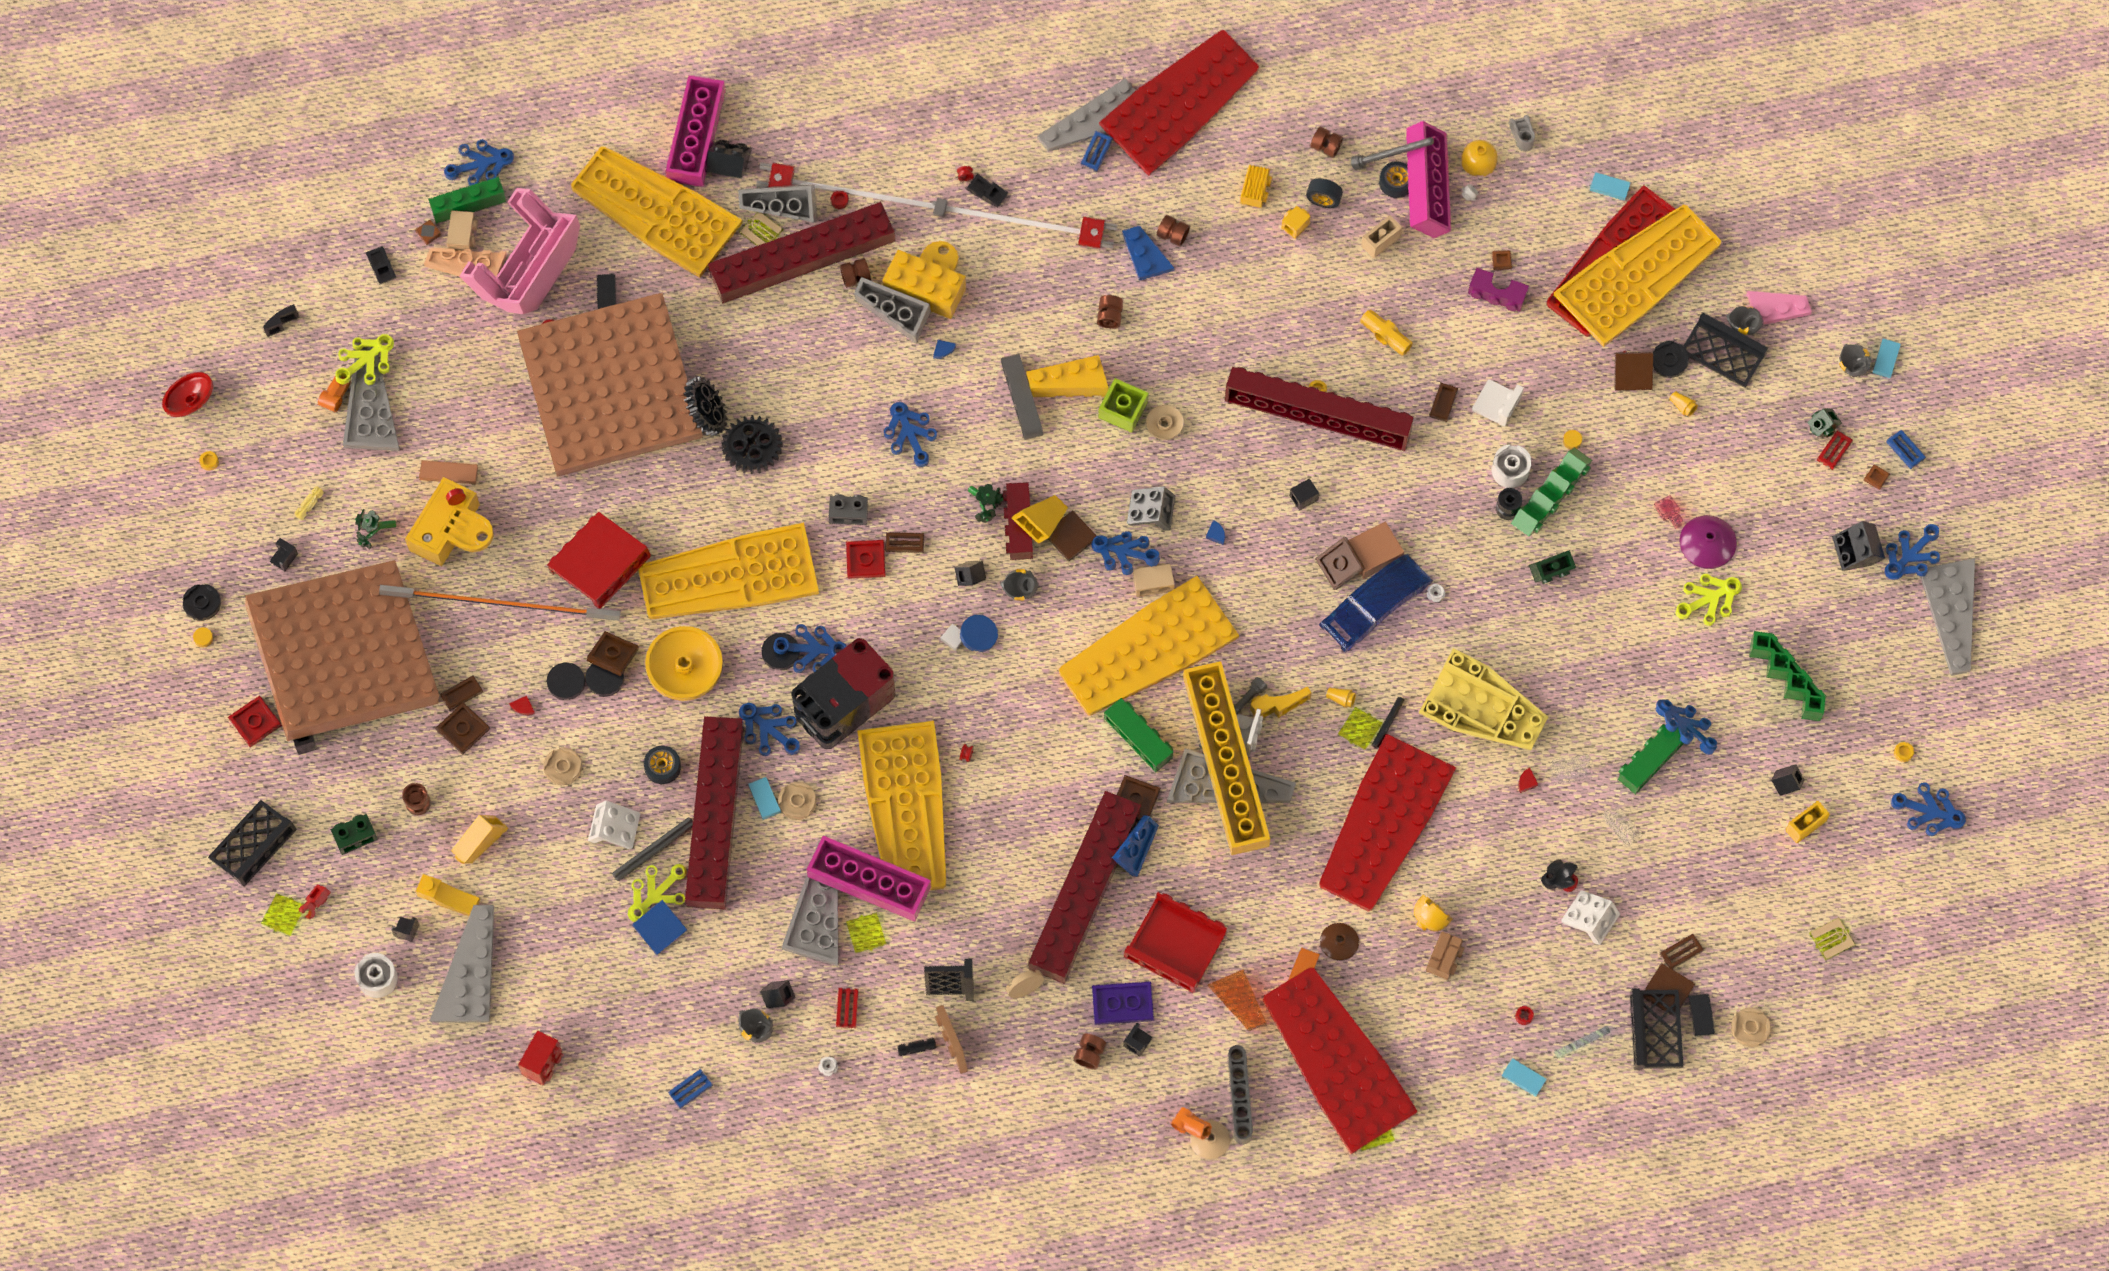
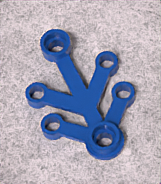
M485 139L477 141V149L481 152H488L493 155L492 157L487 158L470 150L467 144H461L459 146L460 155L467 156L475 161L458 166L449 164L445 167L444 174L448 180H455L459 177V173L477 169L474 175L468 177V184L470 186L479 183L489 165L495 164L493 170L486 172V180L496 178L503 166H508L513 162L514 154L508 148L498 150L488 145Z
M896 402L890 408L892 419L889 426L884 429V437L886 439L894 438L895 428L900 420L902 429L896 442L891 445V452L894 455L901 454L902 446L907 437L915 453L914 463L918 467H925L929 463V455L922 451L915 434L925 437L928 441H934L937 438V431L933 428L926 430L910 424L907 418L919 421L921 425H927L930 422V417L927 413L918 414L910 411L903 402ZM901 408L902 412H897L896 409ZM926 417L927 420L922 421L921 418ZM887 431L893 432L891 435L886 434ZM929 433L935 434L933 437L928 436ZM896 446L900 447L897 451L893 449ZM923 455L925 458L919 459L918 457Z
M1935 524L1925 526L1924 536L1911 549L1909 548L1910 533L1906 530L1899 532L1898 539L1901 542L1903 557L1897 562V545L1895 543L1887 544L1886 553L1889 555V563L1885 567L1886 577L1891 580H1898L1903 574L1916 573L1918 576H1925L1927 574L1926 564L1920 563L1917 566L1906 565L1909 562L1929 561L1931 564H1937L1940 561V554L1937 551L1918 554L1930 541L1938 539V526Z
M1128 531L1109 539L1103 535L1096 536L1091 544L1093 551L1101 553L1106 570L1110 571L1116 568L1115 559L1111 558L1109 551L1116 553L1124 575L1133 573V566L1126 556L1144 560L1149 566H1156L1160 561V555L1156 549H1149L1145 553L1133 550L1136 547L1141 549L1148 548L1150 545L1149 538L1141 536L1132 541V534ZM1119 542H1122V543H1123V544H1121V545H1119V546H1118V545H1114V544H1117V543H1119Z
M799 624L795 629V633L798 637H803L808 644L789 643L786 638L779 637L775 640L773 648L778 654H785L787 651L808 653L801 660H797L793 666L796 673H802L805 666L818 655L828 654L822 661L813 664V672L816 671V666H823L837 654L835 652L836 649L842 650L847 645L840 641L835 642L826 632L824 626H817L814 635L819 639L822 638L828 645L822 646L807 631V627L804 624ZM802 628L805 632L800 633L798 632V629ZM817 630H822L824 633L820 635L817 633ZM783 645L784 649L780 650L777 646ZM800 664L803 668L797 669L796 665Z
M1666 699L1657 701L1655 710L1660 716L1665 718L1667 730L1675 732L1679 728L1680 740L1684 744H1690L1693 738L1696 737L1701 742L1700 749L1702 752L1708 755L1714 753L1717 749V741L1712 737L1706 738L1694 728L1697 727L1704 731L1708 730L1711 726L1709 719L1704 717L1700 721L1690 719L1697 712L1691 705L1682 708L1673 706Z
M745 703L740 707L739 715L746 723L744 738L747 744L752 745L756 742V735L753 733L754 721L760 727L761 745L759 752L762 756H768L771 753V748L768 745V733L784 745L787 754L795 755L799 752L800 744L797 739H788L774 728L786 726L789 729L796 726L794 716L764 720L759 715L771 714L774 717L780 716L782 714L781 706L774 704L768 707H756L753 703ZM778 708L780 711L778 713H774L773 709ZM751 710L752 714L746 715L745 712ZM793 720L794 723L789 725L787 724V721ZM753 736L754 739L752 741L747 740V737ZM794 745L796 746V748L794 750H790L789 746ZM766 747L768 751L762 752V748Z
M1925 782L1919 784L1917 791L1923 796L1927 805L1909 800L1902 793L1894 794L1891 799V805L1896 810L1907 807L1925 813L1918 818L1911 817L1908 820L1907 827L1910 830H1916L1920 825L1935 818L1943 819L1944 821L1938 824L1930 823L1927 826L1926 833L1929 836H1935L1939 831L1948 827L1953 829L1962 828L1966 822L1964 813L1954 809L1948 798L1949 792L1946 789H1939L1936 794L1937 800L1941 801L1946 811L1939 809L1930 794V785ZM1920 787H1926L1927 791H1922ZM1939 793H1944L1946 797L1942 798ZM1896 798H1902L1903 802H1898ZM1957 816L1959 821H1955L1953 817ZM1914 821L1917 825L1912 826L1910 822ZM1933 827L1935 832H1931L1929 828Z

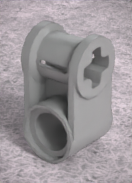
M1524 115L1523 118L1515 120L1513 118L1509 119L1510 130L1514 135L1517 147L1521 151L1531 150L1534 144L1535 133L1529 116Z

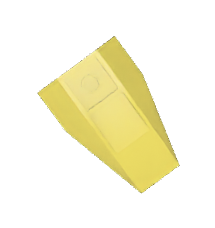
M1454 648L1419 711V714L1452 731L1527 750H1532L1548 719L1546 714L1489 666Z

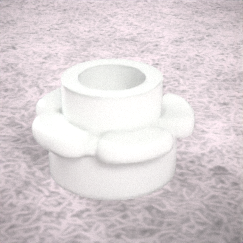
M1470 184L1462 187V196L1467 201H1475L1476 196L1479 194L1478 191Z
M1433 584L1428 587L1426 595L1429 600L1440 602L1445 597V591L1441 585Z
M833 1057L822 1058L818 1066L819 1071L823 1072L825 1076H831L832 1073H836L838 1070L836 1059Z

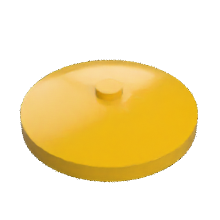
M679 626L662 632L653 640L646 654L645 667L650 683L660 694L670 699L688 701L704 696L715 687L722 673L723 660L721 650L712 636L695 627Z

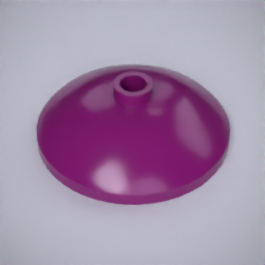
M1710 515L1698 516L1690 520L1683 527L1679 539L1680 548L1685 558L1695 566L1705 569L1719 568L1728 563L1734 556L1737 547V539L1732 527L1721 518ZM1707 535H1711L1713 539L1707 538Z

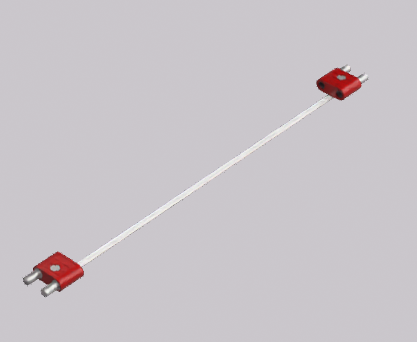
M773 162L772 164L760 163L759 166L760 169L771 172L769 182L757 181L756 187L815 184L817 189L834 192L841 190L847 194L935 208L933 203L793 179L795 166ZM952 206L946 207V211L1080 234L1078 245L1099 249L1101 247H1114V242L1104 241L1102 238L1104 229L1116 231L1117 224L1107 223L1103 219L1083 216L1081 229Z

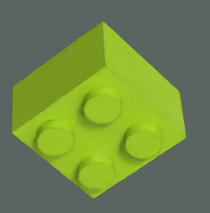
M1114 378L1099 407L1098 418L1133 433L1148 404L1149 393Z

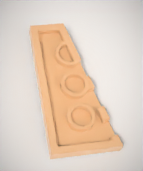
M430 247L424 265L431 269L460 276L468 262H472L475 266L477 263H483L497 277L503 267L507 252L500 251L498 253L491 252V250L478 252L471 249L458 251L451 248Z

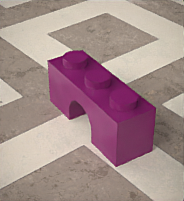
M1476 267L1469 285L1468 294L1475 299L1487 300L1492 305L1504 306L1509 311L1520 312L1527 296L1529 285L1511 280L1510 285L1506 289H1497L1492 284L1494 273Z

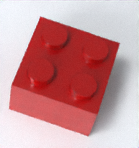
M537 1030L518 1063L522 1076L541 1085H544L546 1081L549 1082L554 1072L552 1070L555 1064H559L563 1057L559 1041Z

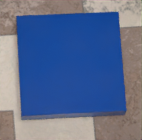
M663 900L632 924L633 928L656 955L687 931Z

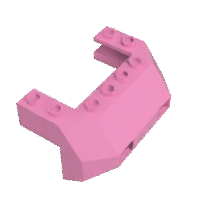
M516 188L507 203L530 225L497 277L483 263H477L475 266L472 262L467 263L459 277L481 299L507 312L526 314L539 308L575 252L580 223L577 215L553 213L531 189Z

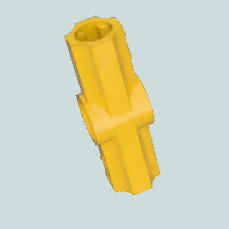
M1367 310L1360 319V323L1373 332L1375 338L1383 345L1388 344L1401 356L1405 355L1413 346V342L1401 334L1398 327L1392 321H1385L1373 310Z

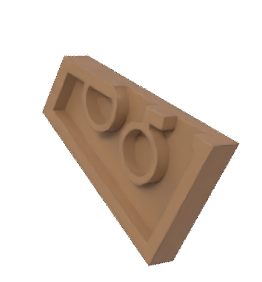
M944 1005L936 1007L937 1015L934 1017L938 1027L942 1026V1037L945 1042H948L949 1053L951 1057H954L960 1074L968 1072L964 1052Z

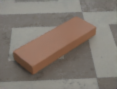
M421 460L419 479L440 482L445 477L455 483L476 484L478 465Z

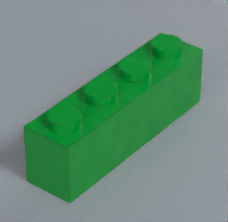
M499 177L428 199L436 224L450 220L451 211L476 212L507 202Z
M1120 698L1104 712L1106 722L1155 773L1173 759L1172 746L1168 742L1164 743L1159 738L1160 734L1157 730L1151 729L1147 725L1146 719L1134 712V707L1130 702H1125Z
M1662 724L1657 730L1658 734L1654 738L1650 737L1645 742V748L1642 751L1638 750L1635 752L1629 765L1625 763L1620 768L1618 780L1636 795L1684 745L1680 740L1679 728L1675 732H1671L1666 729L1665 724Z

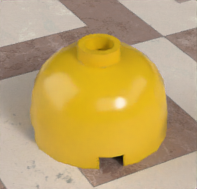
M1474 140L1468 143L1463 149L1461 156L1463 169L1468 174L1476 177L1477 175H1483L1484 177L1491 174L1496 168L1498 160L1495 147L1486 140Z
M1424 894L1415 904L1414 916L1418 920L1416 925L1424 931L1427 929L1433 932L1441 931L1453 920L1449 914L1444 913L1439 905Z

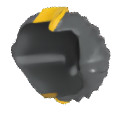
M1739 306L1726 315L1731 327L1744 335L1755 334L1761 329L1764 322L1758 309L1753 308V306Z
M1845 344L1839 357V365L1849 376L1860 377L1869 371L1872 359L1868 350L1863 346Z
M1016 569L1009 572L1004 581L1000 583L1005 593L1017 601L1032 598L1039 587V583L1033 573L1025 569Z
M753 1008L739 1012V1030L746 1040L750 1039L752 1042L761 1043L772 1036L773 1020L763 1010Z

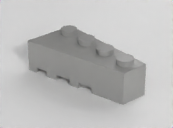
M815 184L743 188L738 190L740 209L812 223L817 222Z
M862 277L854 292L855 300L914 343H917L931 313L930 304Z

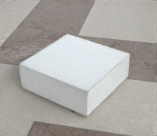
M952 624L940 637V640L956 651L962 644L960 629Z

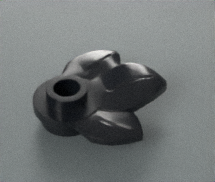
M1561 859L1555 860L1547 867V873L1542 876L1541 882L1547 889L1571 887L1575 883L1570 877L1575 873L1578 866L1570 862L1563 863Z

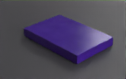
M1151 981L1092 985L1095 1025L1154 1021Z

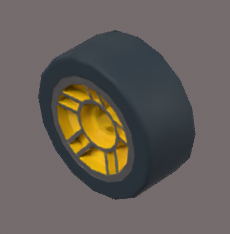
M1394 161L1383 167L1380 172L1379 185L1385 195L1392 198H1401L1409 194L1408 164Z
M1318 178L1311 180L1309 183L1306 197L1314 205L1331 209L1339 206L1343 190L1333 181Z
M665 745L656 746L645 755L643 761L644 770L648 779L652 782L668 784L679 776L681 771L680 757L671 747ZM662 762H664V763H665V767H662V768L659 767L660 764H662Z

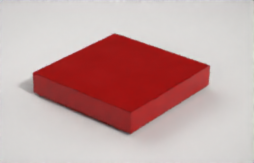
M884 540L846 541L848 579L886 577Z
M260 695L228 716L230 722L250 748L282 726Z

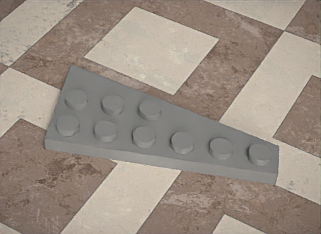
M1125 78L1039 134L1037 139L1049 152L1067 147L1072 143L1087 141L1093 138L1095 131L1108 135L1099 125V122L1136 90Z
M363 347V349L358 351H370L373 347ZM378 355L374 359L376 382L373 385H367L364 381L367 363L352 375L343 440L344 448L400 451L383 374L378 371V364L380 363Z
M1975 558L1928 567L1927 574L1921 577L1951 676L1967 673L1971 670Z
M1185 748L1167 803H1217L1204 754ZM1251 769L1260 803H1290L1296 786L1295 782Z
M806 876L782 945V950L838 966L837 889Z
M473 905L431 1015L430 1023L490 1022L494 905Z

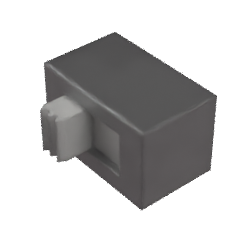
M941 198L933 201L935 206L933 215L944 218L948 201Z

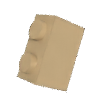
M451 211L446 243L448 248L464 251V249L475 247L476 238L473 235L474 230L477 231L478 220L475 219L474 212Z
M1389 215L1362 237L1361 247L1374 259L1401 238L1402 226Z
M1159 563L1152 567L1139 566L1133 569L1136 597L1172 591L1174 589V580L1171 564Z

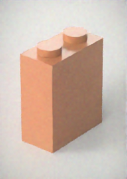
M1386 521L1349 539L1365 567L1359 573L1363 579L1403 560L1404 551Z

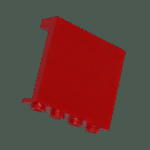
M598 511L582 529L576 532L569 542L564 544L562 550L550 559L547 566L552 575L556 573L591 599L595 607L601 609L651 557V554L646 545Z
M1157 892L1156 899L1130 945H1127L1124 950V958L1194 993L1226 936L1227 928L1221 921H1213L1207 918L1208 916L1201 911L1195 912L1190 909V906L1186 903H1178L1170 895Z

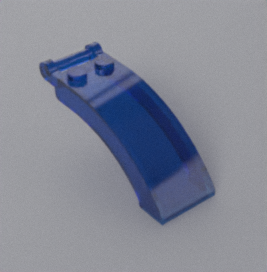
M1405 554L1382 568L1358 587L1327 618L1323 619L1319 626L1323 630L1325 629L1341 646V650L1346 653L1356 643L1362 641L1398 607L1415 595L1420 594L1433 580L1408 554ZM1335 620L1351 639L1346 641L1331 623Z

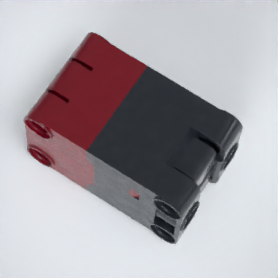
M855 639L792 690L791 695L795 718L822 748L827 750L834 748L895 698L892 668L865 639ZM832 737V739H831L830 741H824V740H823V738H824V739H830V738Z

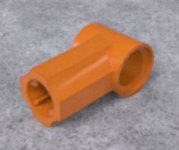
M334 377L327 390H323L320 394L318 405L337 412L342 404V397L350 386L351 381L342 385Z
M1181 1107L1170 1123L1180 1133L1185 1134L1187 1132L1201 1140L1208 1138L1211 1134L1212 1125L1196 1117L1193 1112L1184 1107Z

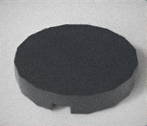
M1665 341L1657 345L1653 351V369L1662 377H1678L1688 367V352L1680 343Z
M197 584L186 591L183 596L182 605L188 617L193 620L204 621L214 617L220 610L221 598L217 590L211 585Z
M775 633L764 641L761 648L762 658L771 669L787 670L794 666V663L799 659L800 652L787 651L785 654H778L774 651V642L777 638L783 637L789 643H798L789 634ZM783 645L777 646L780 650L784 649Z
M564 662L551 668L546 682L552 696L559 700H571L579 696L583 691L585 677L579 666Z
M591 664L586 673L588 688L592 693L602 697L612 696L619 692L625 680L624 672L619 676L594 664Z

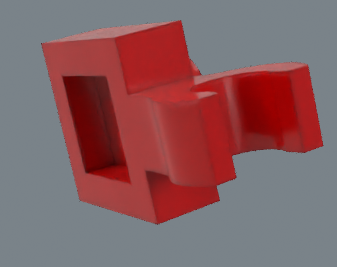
M317 884L305 898L306 903L299 908V912L304 914L308 909L309 912L305 917L311 920L316 913L315 907L319 908L320 905L324 904L331 892L326 887Z

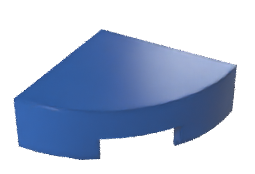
M937 340L933 359H942L953 353L956 343Z
M1213 520L1206 539L1224 545V529L1218 522Z

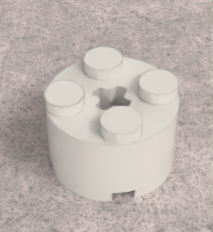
M1505 445L1501 447L1494 456L1491 469L1493 478L1505 488L1521 486L1528 479L1531 469V456L1526 449L1518 445Z
M380 953L368 954L355 967V979L365 995L381 998L394 991L398 975L393 963L385 955Z

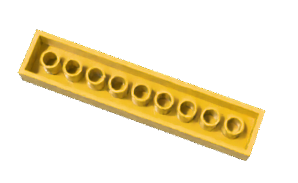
M1219 661L1184 669V683L1231 856L1269 847V832L1222 662Z

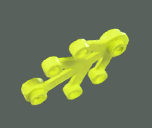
M382 334L377 339L357 337L352 341V346L355 350L341 349L338 352L339 359L343 362L348 361L349 358H360L349 368L337 369L335 378L339 384H347L351 376L367 363L364 381L367 385H373L376 382L374 374L375 356L381 352V362L378 364V371L381 374L388 373L390 370L388 352L393 349L394 340L387 334ZM363 347H373L370 351H358L363 349Z
M1709 574L1701 575L1700 584L1702 586H1709L1711 584L1721 587L1720 589L1715 591L1697 586L1692 582H1687L1684 585L1683 591L1686 594L1691 595L1695 593L1704 597L1690 604L1685 602L1678 604L1675 611L1676 616L1680 619H1687L1690 617L1691 612L1710 603L1708 612L1703 619L1704 624L1707 626H1712L1715 623V612L1719 598L1726 595L1720 615L1722 617H1729L1732 612L1733 597L1738 595L1742 589L1740 580L1735 577L1722 580L1711 577ZM1708 578L1709 582H1704L1702 579ZM1729 585H1734L1735 589H1730ZM1691 586L1693 590L1689 591L1686 587ZM1728 609L1729 613H1724L1722 610ZM1680 610H1685L1687 614H1681ZM1711 617L1713 621L1708 622L1706 618Z
M654 865L648 866L645 870L647 876V898L642 903L641 890L644 887V883L640 879H635L632 882L633 905L629 907L627 913L628 918L632 922H636L650 910L648 908L653 903H659L663 900L665 903L682 905L685 902V896L682 893L662 895L676 880H682L686 876L687 870L684 865H674L670 871L671 875L657 889H655V876L658 870ZM653 868L655 874L650 875L648 869ZM677 868L682 869L681 875L676 874ZM639 882L641 884V888H635L634 883ZM676 896H681L683 901L677 902ZM636 909L641 911L640 916L634 914Z

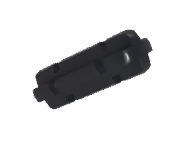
M932 1037L928 1038L927 1041L923 1039L909 1042L908 1045H905V1043L897 1046L899 1056H904L907 1053L914 1054L926 1051V1049H936L937 1045L935 1038Z

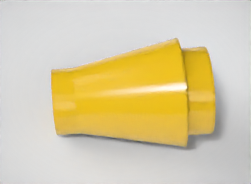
M1677 391L1673 392L1669 398L1684 416H1692L1698 408L1695 400Z
M1329 687L1326 698L1345 708H1352L1356 699V693L1349 689Z

